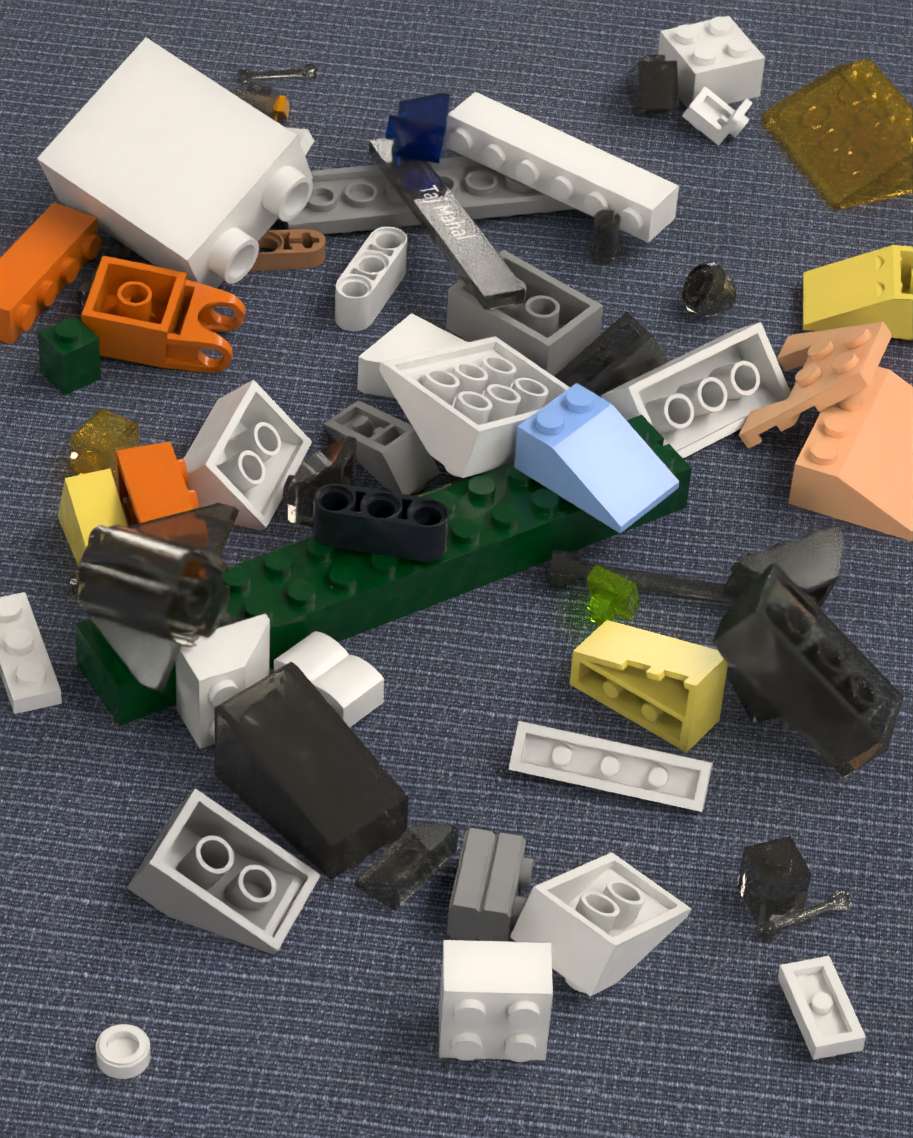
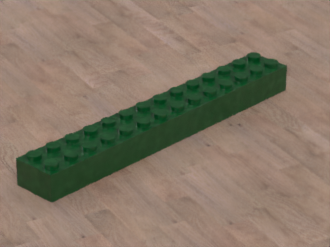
M643 415L626 421L679 480V488L623 532L682 510L687 506L692 468L670 444L663 446L664 438ZM514 462L420 496L439 500L449 509L447 551L438 560L422 562L322 545L316 541L314 536L75 623L77 665L116 722L121 726L176 705L175 642L266 613L270 619L269 668H272L276 658L314 631L324 633L339 642L619 534V532L514 468Z

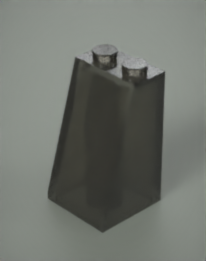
M292 661L214 708L215 776L330 880L347 869L358 867L367 856L386 844L395 843L407 831L409 797Z

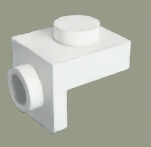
M704 86L682 117L719 146L728 134L735 138L750 119L744 114L752 102L746 98L735 111Z

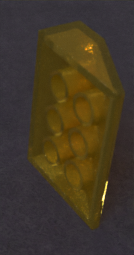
M871 59L857 60L853 63L836 66L762 113V122L834 211L913 193V107Z

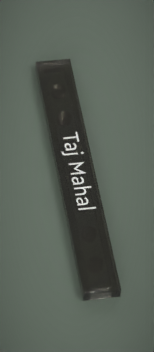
M405 134L369 140V154L482 308L490 310L525 303V288L410 137Z

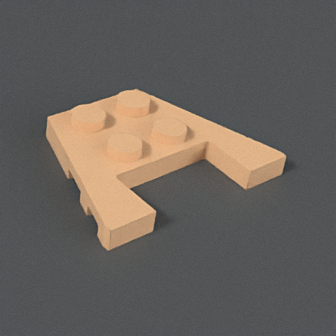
M884 321L788 336L777 359L785 371L803 366V368L796 374V383L787 399L749 413L739 433L746 447L750 448L761 443L762 438L759 434L776 425L781 432L794 426L801 412L812 406H815L818 412L868 387L892 337Z

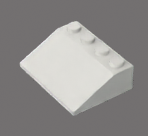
M496 336L383 361L379 367L380 373L429 455L442 463L447 472L461 478L487 472L515 462L517 426L570 388Z

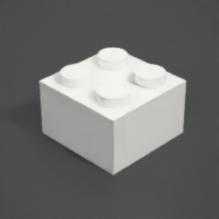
M730 16L715 17L712 20L690 25H680L676 28L660 31L656 70L687 108L704 86L726 104L760 96L765 57Z
M443 941L439 998V1058H457L464 1061L475 1059H503L515 1062H526L529 1060L546 1061L553 998L551 943Z

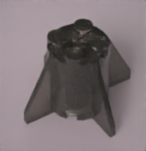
M216 503L127 527L117 524L110 527L99 525L91 531L88 538V546L81 557L78 570L74 572L69 581L70 595L79 600L81 608L91 618L143 686L163 692L182 646L190 648L197 646L194 641L200 636L209 638L215 633L218 626L224 627L240 622L239 619L226 612L230 598V587L223 585L221 571L228 572L226 563L220 557L240 511L237 508L223 503Z

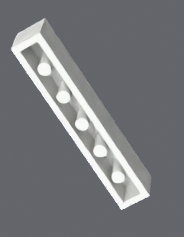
M475 92L447 115L446 148L649 243L675 219L678 185Z

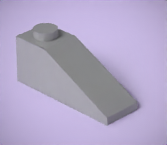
M359 400L323 424L326 431L385 488L395 493L416 494L428 485L429 480L440 473L433 457L429 455L412 425Z

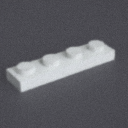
M519 721L508 770L702 812L713 763Z

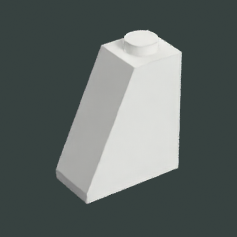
M411 313L359 356L357 390L365 394L396 399L379 371L381 362L468 342Z

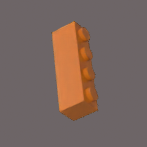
M53 202L0 258V341L12 345L24 331H28L39 314L46 307H50L63 288L76 279L78 272L86 263L97 256L101 247V238L98 236V219L96 216Z

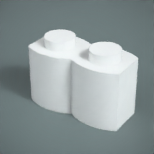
M314 631L274 660V685L279 695L286 701H293L301 707L309 708L314 720L322 726H328L338 732H345L384 703V678L365 660L349 655L337 641L324 633Z

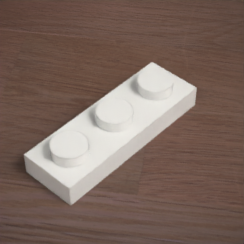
M25 592L0 597V675L14 714L62 704L61 689Z

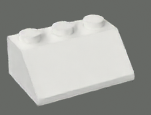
M254 380L217 400L184 457L188 472L187 489H195L200 516L261 531L267 528L312 441Z

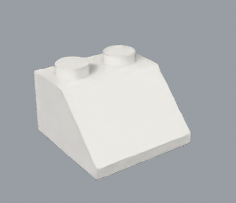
M266 613L175 642L177 711L200 749L244 735L269 688L270 619Z

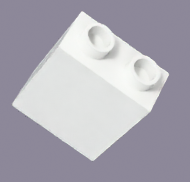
M145 38L37 158L59 201L72 209L96 216L100 229L153 265L186 272L188 280L213 288H218L223 281L229 284L240 281L250 271L256 261L259 252L258 241L278 218L284 222L295 218L306 206L313 189V176L296 134L148 38Z

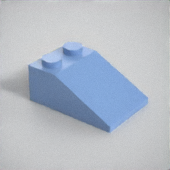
M578 383L517 426L514 468L619 533H622L679 488V480L610 402Z

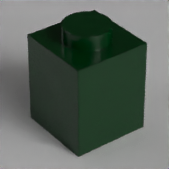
M73 316L38 332L40 373L63 395H67L101 379L99 338L77 317Z

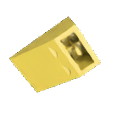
M891 245L803 273V330L821 331L884 321L892 334L891 338L913 340V247Z

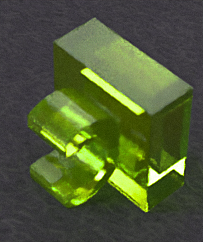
M598 565L594 566L586 578L591 598L587 610L593 612L590 621L601 626L606 620L613 621L616 613L631 620L640 607L636 583Z

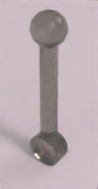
M305 64L302 68L250 71L248 68H241L237 72V79L241 83H247L251 79L291 76H303L306 79H314L317 77L318 68L314 64Z
M839 890L833 892L827 901L774 922L762 920L757 925V935L763 940H770L777 931L832 909L838 912L846 910L851 905V896L846 891Z

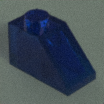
M438 93L400 101L398 115L389 114L385 139L393 140L391 155L439 164L447 124L450 94Z

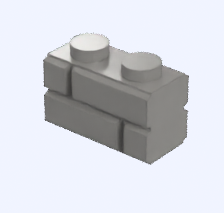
M476 828L466 830L449 904L447 934L450 938L466 941L479 939L480 941L509 942L511 927H515L526 904V897L518 896L519 888L529 889L534 859L525 857L526 840L523 836L501 832L498 835H494L493 831Z

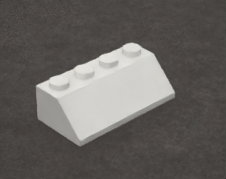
M759 322L733 330L602 394L601 397L610 402L626 420L643 415L664 438L663 446L670 444L682 458H685L742 429L751 411L785 400L791 392L762 323Z

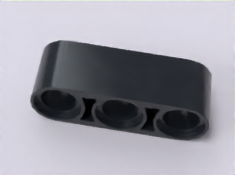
M327 484L317 489L314 493L313 536L322 545L422 562L438 560L447 551L449 509L439 500L343 484Z

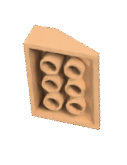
M878 366L868 387L822 410L795 463L788 504L913 542V387L891 370Z

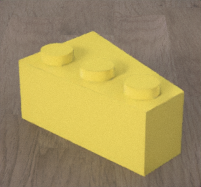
M606 620L573 650L569 684L687 753L720 720L730 653Z

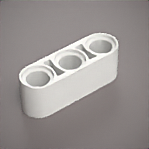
M390 226L375 229L337 280L335 285V322L340 328L347 331L367 329L404 278L407 261V235L401 229Z

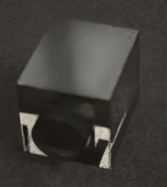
M791 836L744 847L737 887L756 924L804 913L811 872Z

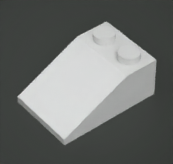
M611 852L534 886L510 938L516 942L551 943L552 969L565 977V981L570 987L591 997L619 982L687 918L691 908Z

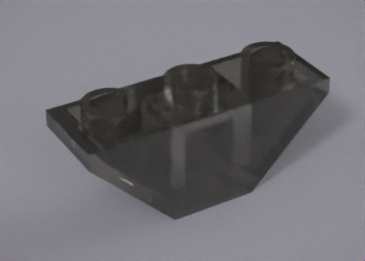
M839 525L821 532L813 530L801 539L789 543L785 541L779 542L769 550L755 555L747 553L737 559L732 565V574L722 591L728 598L788 619L822 607L840 577L844 531Z

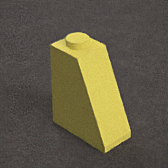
M111 469L65 478L58 518L91 597L105 594L107 598H115L129 593L132 588L137 587L141 567Z

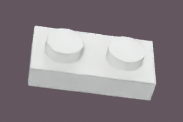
M830 956L780 965L778 980L812 1059L816 1060L862 1051L866 1036Z

